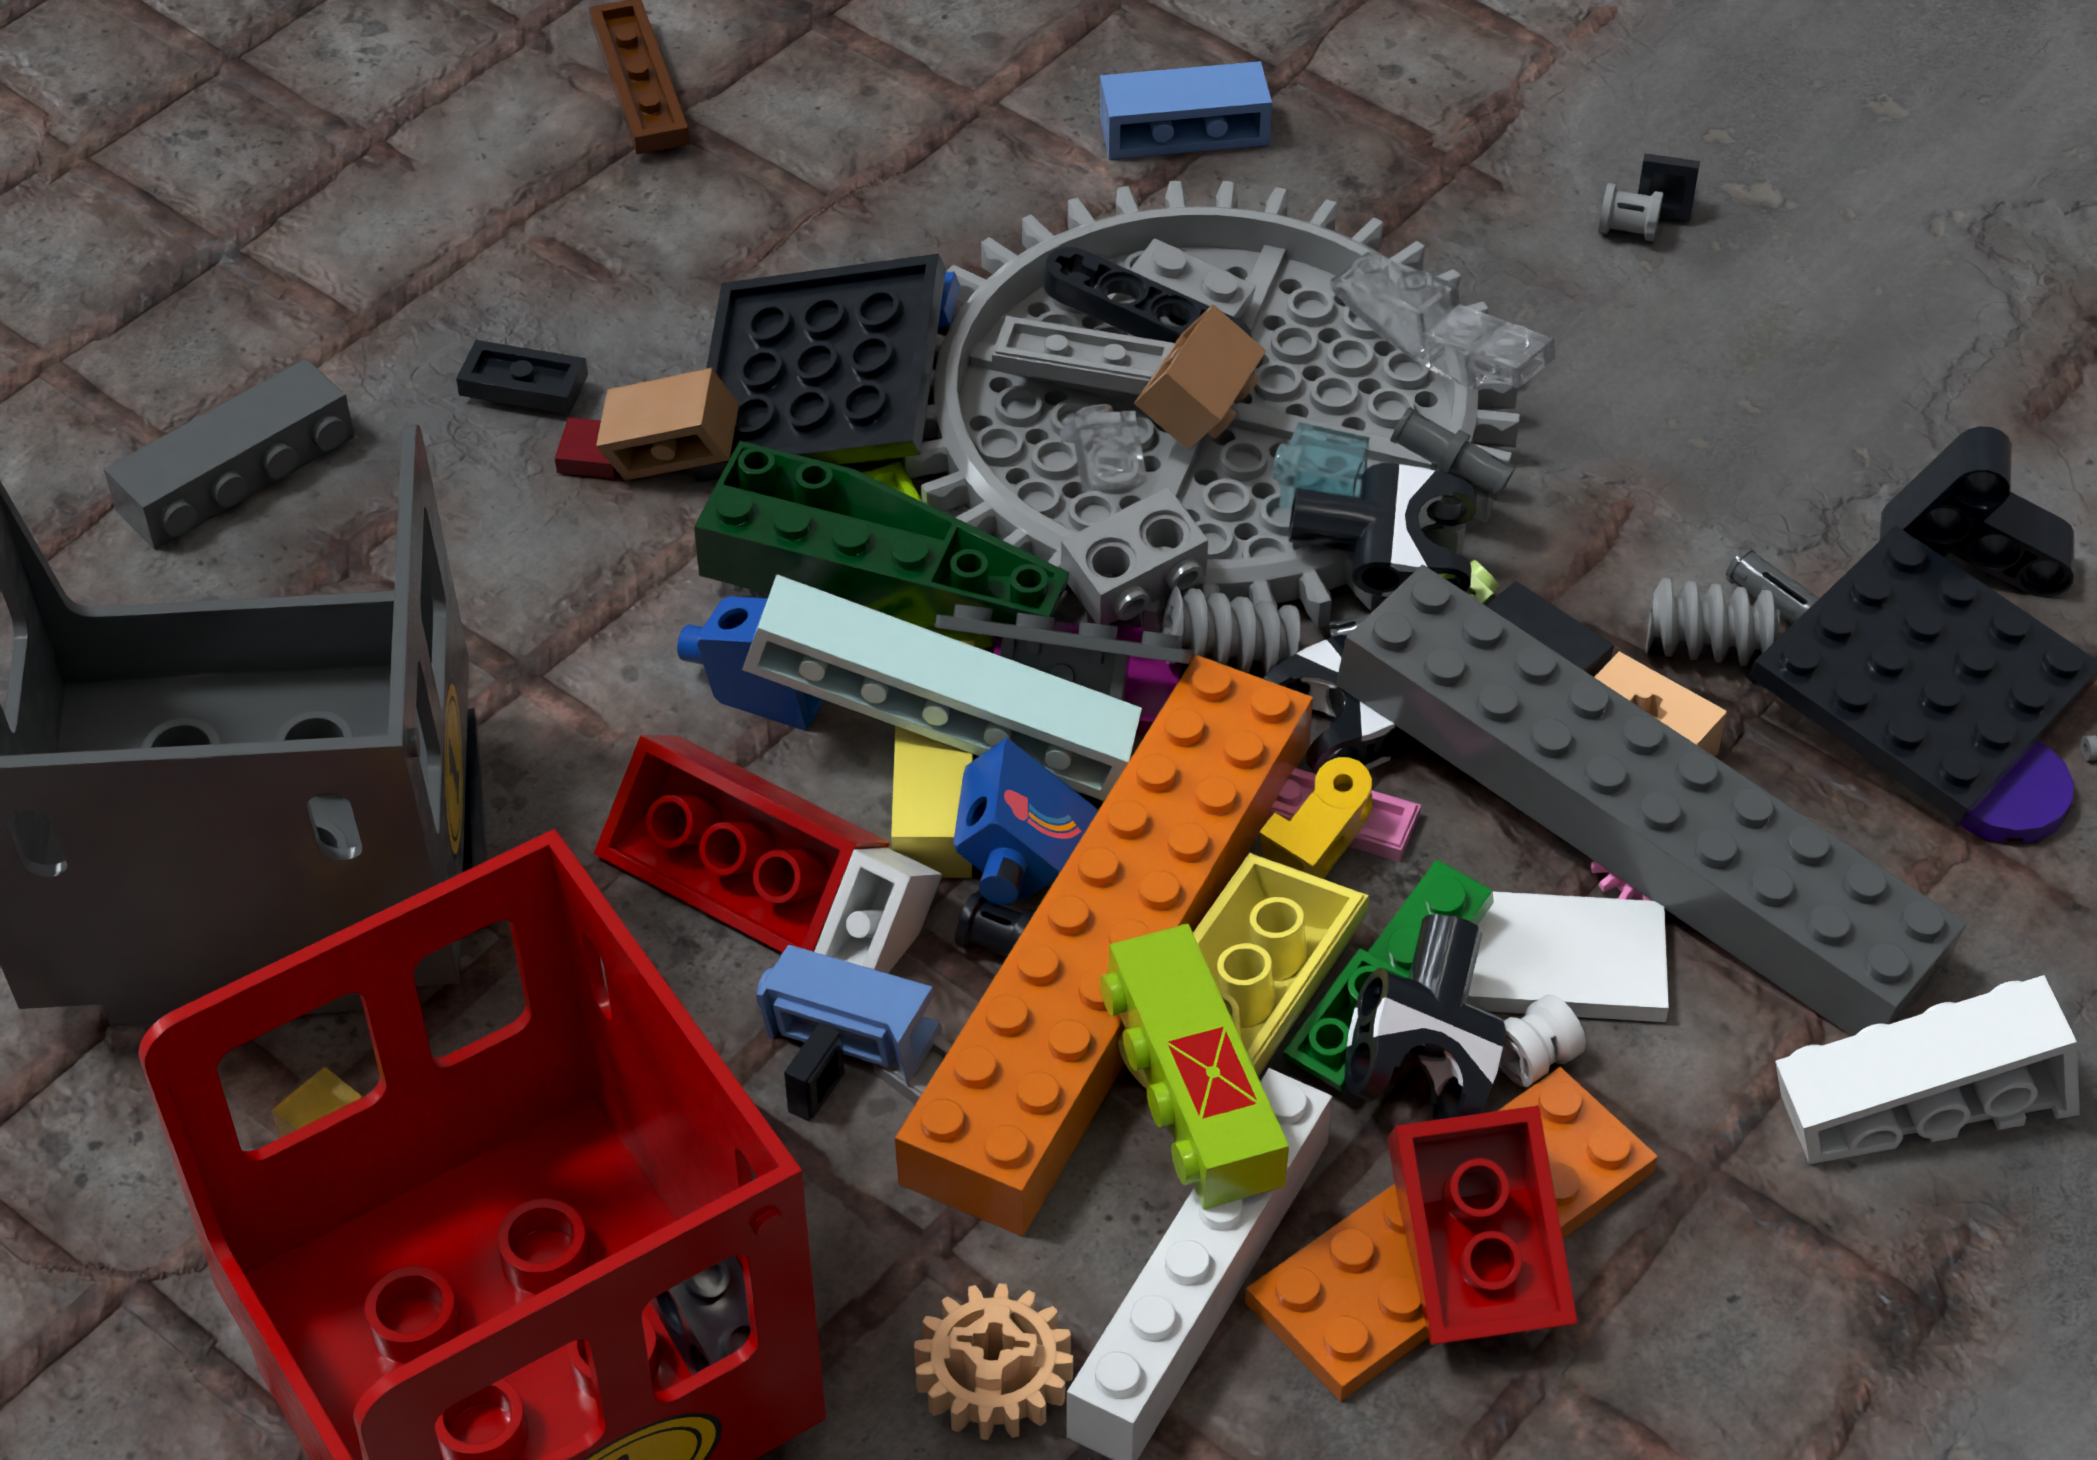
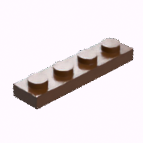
M624 0L589 7L591 25L636 155L689 145L688 126L642 0Z

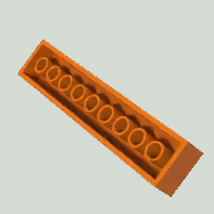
M1198 655L1194 656L895 1136L899 1185L1024 1237L1125 1064L1118 1046V1038L1125 1030V1026L1120 1014L1110 1016L1105 1007L1100 989V976L1108 974L1109 944L1188 923L1192 932L1195 931L1240 867L1268 819L1273 803L1278 801L1279 793L1287 780L1291 779L1293 770L1299 766L1310 747L1313 697Z

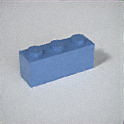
M1261 61L1100 75V122L1109 160L1270 145L1272 100Z

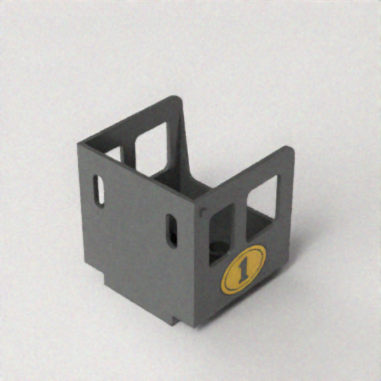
M404 425L401 435L395 587L393 591L98 607L81 605L71 600L64 592L0 480V588L12 618L14 631L5 714L0 704V966L19 1009L102 1004L110 1026L155 1023L169 1012L463 872L469 656L423 435L419 425ZM461 939L428 954L417 964L414 970L416 986L460 983ZM351 993L341 996L306 1014L364 1011L360 994Z

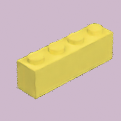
M961 641L975 647L974 641ZM895 726L892 850L942 873L941 878H972V864L957 853L953 841L963 773L966 765L974 761V754Z

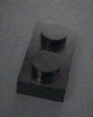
M475 340L456 381L459 396L570 414L588 377L586 358Z

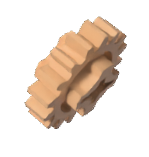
M999 1283L993 1298H983L981 1291L976 1285L970 1286L968 1288V1303L960 1305L957 1301L947 1296L942 1300L943 1320L926 1316L922 1321L923 1340L914 1342L915 1366H917L915 1368L916 1387L918 1393H928L929 1412L933 1416L942 1414L949 1409L951 1410V1430L958 1433L966 1427L969 1421L978 1423L980 1438L988 1440L993 1432L994 1425L1004 1424L1006 1431L1014 1438L1019 1436L1020 1419L1028 1417L1032 1422L1042 1426L1046 1423V1402L1062 1406L1065 1402V1382L1073 1380V1355H1070L1071 1334L1069 1329H1058V1310L1054 1306L1045 1308L1038 1313L1035 1311L1034 1292L1028 1290L1018 1301L1009 1299L1007 1284Z

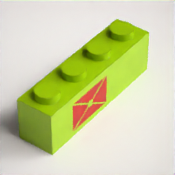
M1189 923L1109 944L1108 974L1100 976L1102 998L1110 1016L1120 1014L1126 1028L1123 1031V1042L1132 1069L1134 1071L1143 1069L1150 1084L1147 1086V1099L1154 1122L1159 1128L1168 1126L1175 1142L1171 1145V1153L1180 1182L1183 1185L1193 1184L1203 1210L1285 1187L1289 1144Z

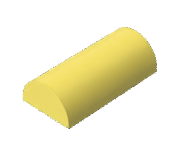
M1249 853L1193 934L1259 1077L1365 919L1369 909V897L1364 893ZM1122 1032L1118 1038L1122 1059L1132 1075L1147 1089V1086L1150 1084L1144 1070L1134 1071L1128 1061Z

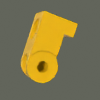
M1338 757L1327 761L1319 769L1315 777L1314 792L1310 794L1293 818L1288 821L1274 812L1260 830L1262 856L1268 860L1324 879L1366 824L1373 811L1372 778L1368 769L1360 761L1352 758Z

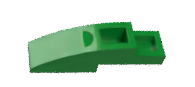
M1436 859L1367 952L1359 948L1283 1051L1284 1058L1340 1092L1347 1088L1345 1084V1060L1348 1033L1356 1001L1365 980L1378 968H1385L1408 978L1422 919L1426 915L1441 914L1457 916L1478 925L1494 903L1493 890Z

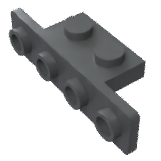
M955 604L953 616L936 615L935 628L1002 637L1000 656L1122 701L1125 699L1130 656L1189 664L1193 660L1195 650L1181 649V636L1143 631L1142 642L1139 643L1118 640V627L1080 622L1079 633L1076 634L1055 631V618L1017 613L1016 625L991 621L993 609Z

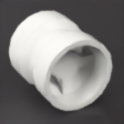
M1545 995L1526 1009V1016L1523 1018L1509 1017L1504 1021L1506 1031L1499 1066L1514 1083L1521 1087L1531 1086L1549 1073V1066L1551 1064H1566L1585 1051L1586 1038L1579 1019L1562 999L1554 995Z

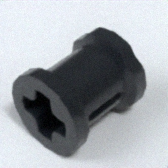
M977 890L970 895L960 914L955 933V943L964 949H969L975 945L1007 958L1036 911L1032 909H1027L1024 913L990 902L982 896L980 890Z

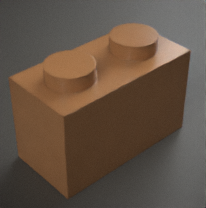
M1212 304L1180 335L1134 404L1187 450L1191 449L1206 434L1214 440L1223 433L1237 415V412L1231 407L1232 403L1239 404L1259 381L1260 377L1253 371L1266 353V350Z
M712 368L608 389L596 447L625 481L730 460L739 403Z

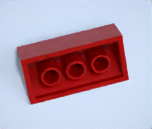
M640 735L593 854L782 953L788 945L814 952L854 849L888 848L890 842L680 736Z

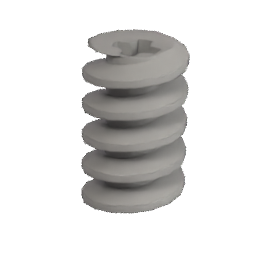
M1661 578L1651 600L1645 654L1648 653L1655 638H1661L1665 657H1672L1680 641H1686L1690 660H1697L1705 644H1711L1715 663H1722L1730 647H1736L1740 666L1747 667L1756 650H1760L1763 653L1778 639L1780 610L1776 609L1772 592L1769 590H1762L1754 605L1750 606L1748 593L1744 587H1736L1729 602L1725 603L1723 591L1719 584H1711L1704 599L1700 600L1696 582L1686 581L1679 596L1675 597L1671 579Z
M1175 586L1167 599L1161 633L1181 636L1180 648L1195 650L1194 656L1204 657L1206 653H1210L1212 661L1227 665L1229 658L1233 657L1235 658L1236 669L1245 673H1249L1254 661L1259 662L1260 678L1264 679L1271 669L1298 652L1300 615L1296 606L1284 605L1277 611L1276 606L1272 602L1260 601L1253 607V603L1246 597H1236L1229 603V599L1224 593H1212L1205 599L1203 592L1195 588H1188L1181 596L1179 588ZM1165 661V663L1169 665L1175 664V662Z

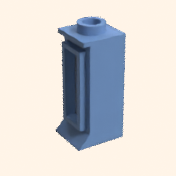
M792 945L786 947L773 968H768L763 973L757 987L756 1000L760 1006L769 1038L774 1039L778 1032H780L782 1036L806 1042L819 1022L841 1032L843 1054L888 1068L892 1062L898 1064L907 1086H909L913 1075H916L931 1050L936 1036L942 1032L940 1021L922 1016L934 997L932 986Z

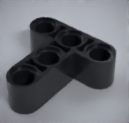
M1979 426L1968 429L1960 434L1903 488L1881 512L1879 541L1897 525L1944 558L1950 553L2037 597L2060 595L2073 584L2074 530L2064 519L2010 491L2012 443L2009 437L1999 429Z

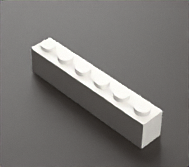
M1269 1068L1261 1080V1084L1289 1144L1285 1187L1204 1210L1195 1189L1192 1190L1067 1390V1438L1112 1460H1138L1327 1146L1332 1095Z

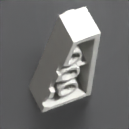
M2045 975L2024 982H2005L1995 987L1989 993L1958 1003H1940L1930 1007L1923 1014L1889 1025L1884 1023L1874 1024L1864 1028L1855 1036L1823 1046H1805L1793 1052L1789 1057L1775 1061L1781 1098L1809 1164L1896 1149L1902 1141L1903 1135L1918 1133L1921 1137L1930 1138L1931 1142L1957 1138L1960 1128L1967 1123L1992 1119L1997 1130L2023 1126L2027 1119L2024 1113L2051 1108L2056 1119L2080 1115L2077 1041Z

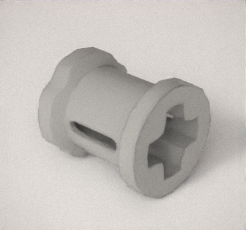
M1608 183L1604 195L1598 233L1607 234L1610 229L1642 234L1645 237V241L1654 242L1661 212L1663 192L1655 191L1652 196L1619 191L1616 184Z

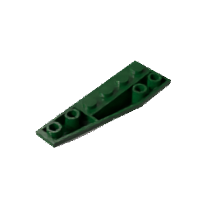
M739 441L694 525L698 570L701 577L770 594L776 575H780L905 621L935 624L936 615L953 616L955 604L993 609L991 621L1016 625L1017 613L1053 617L1069 581L1068 571L855 469Z

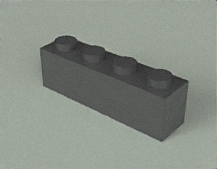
M306 358L105 468L104 472L115 511L156 550L355 437L346 394Z

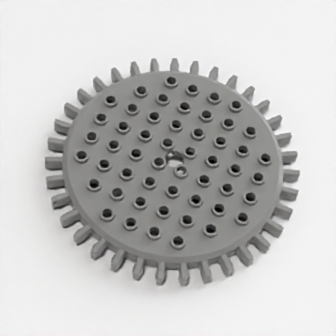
M1170 181L1165 197V208L1140 211L1138 201L1129 186L1117 188L1116 215L1095 221L1090 211L1078 197L1068 200L1069 230L1057 235L1050 233L1031 214L1022 218V245L1027 250L1018 256L990 237L982 241V269L991 274L987 280L956 265H952L947 270V272L955 271L961 286L957 301L964 305L962 307H955L950 326L938 327L937 334L945 336V338H936L932 370L935 371H932L927 403L934 405H927L923 439L937 438V440L923 442L920 455L902 457L903 467L910 480L947 472V476L921 485L922 502L942 512L966 504L970 510L955 518L990 535L994 534L997 538L1061 568V540L1169 487L1208 539L1206 575L1202 576L1191 588L1200 589L1205 595V599L1212 593H1224L1229 599V603L1236 597H1246L1253 603V607L1260 601H1269L1277 608V603L1301 599L1307 614L1317 628L1330 625L1332 601L1328 590L1347 584L1370 611L1376 609L1381 604L1382 596L1366 593L1354 584L1352 578L1354 552L1288 542L1289 522L1296 488L1359 497L1361 476L1372 465L1395 463L1436 471L1437 465L1398 443L1394 444L1390 441L1397 424L1409 407H1412L1417 413L1455 434L1458 430L1464 431L1470 435L1469 442L1474 445L1485 444L1516 448L1520 414L1477 410L1515 409L1519 385L1517 375L1476 376L1477 374L1504 371L1508 352V343L1505 337L1467 343L1464 341L1486 334L1489 308L1485 302L1482 301L1446 312L1444 307L1458 301L1461 275L1455 269L1420 283L1414 277L1423 272L1425 252L1423 244L1415 241L1388 259L1378 252L1382 243L1383 221L1375 217L1372 218L1352 238L1335 232L1337 202L1326 199L1314 213L1311 221L1306 222L1287 217V190L1275 187L1266 201L1265 211L1261 212L1238 209V196L1234 182H1222L1216 195L1215 207H1187L1188 196L1182 182ZM1155 238L1256 285L1252 303L1239 320L1247 324L1251 330L1252 338L1266 350V353L1257 365L1259 368H1255L1253 371L1260 379L1239 404L1232 403L1231 407L1237 412V415L1220 436L1213 440L1206 434L1191 449L1187 450L1169 433L1163 432L1165 430L1134 404L1139 394L992 370V353L1006 316L1133 336L1051 298L1044 290L1043 283L1046 260L1050 253L1064 247H1075L1130 270ZM1113 293L1107 296L1112 301L1119 303L1135 301L1133 297L1122 293ZM1174 316L1159 318L1160 322L1170 326H1183L1186 324L1184 320ZM1476 445L1504 462L1511 463V452ZM1473 486L1477 495L1476 513L1473 519L1486 523L1491 516L1493 499L1490 495ZM1444 497L1439 500L1451 505L1463 503L1455 498ZM1465 524L1444 525L1443 529L1423 531L1425 536L1434 543L1449 548V552L1460 554L1463 551ZM1162 546L1157 547L1156 549L1171 550L1172 548ZM1117 574L1101 575L1107 578L1119 577ZM1170 593L1149 603L1140 613L1143 631H1160L1163 624L1165 606ZM1087 611V623H1095Z

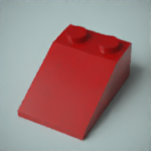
M1539 1105L1395 1126L1387 1136L1399 1211L1430 1344L1437 1345L1577 1324Z

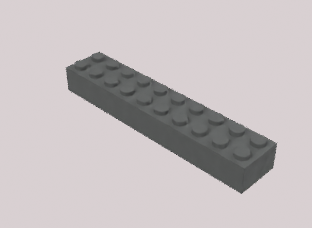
M1422 564L1346 636L1336 681L1338 687L1394 723V725L1636 890L1664 906V909L1849 1035L1855 1036L1864 1028L1874 1024L1884 1023L1889 1025L1901 1021L1945 969L1967 924L1966 922Z

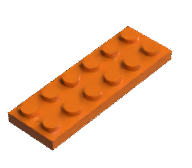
M1559 1067L1498 1111L1539 1105L1562 1238L1564 1239L1653 1174L1658 1156L1565 1070ZM1395 1183L1246 1288L1245 1304L1340 1402L1429 1338L1399 1211Z

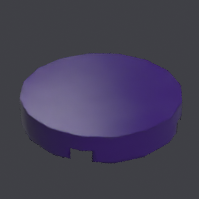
M2037 742L1960 825L1986 840L2005 843L2007 837L2023 838L2022 844L2038 842L2053 834L2068 816L2073 801L2074 781L2066 763L2048 746Z

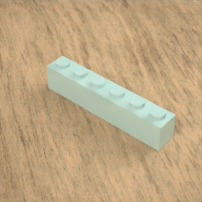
M776 575L742 669L743 671L981 756L1005 738H1009L1070 788L1105 801L1130 760L1142 710L1141 707L780 575Z

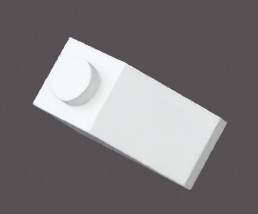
M887 847L854 849L814 952L889 973L919 935L943 874Z

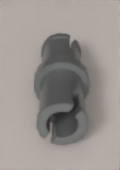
M1412 407L1405 411L1390 439L1394 444L1398 443L1437 465L1436 471L1445 474L1451 473L1465 480L1470 485L1490 495L1495 501L1503 492L1516 468L1515 465L1508 464L1469 442L1470 435L1464 431L1458 430L1455 434L1417 413Z

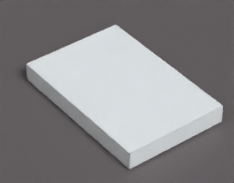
M1493 891L1494 903L1477 925L1482 932V939L1467 1004L1487 1012L1526 1014V1009L1532 1003L1545 995H1554L1562 999L1577 1017L1666 1022L1669 1002L1664 906L1655 901Z

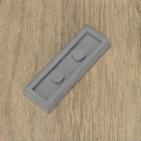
M1006 316L992 353V370L1140 395L1175 343Z

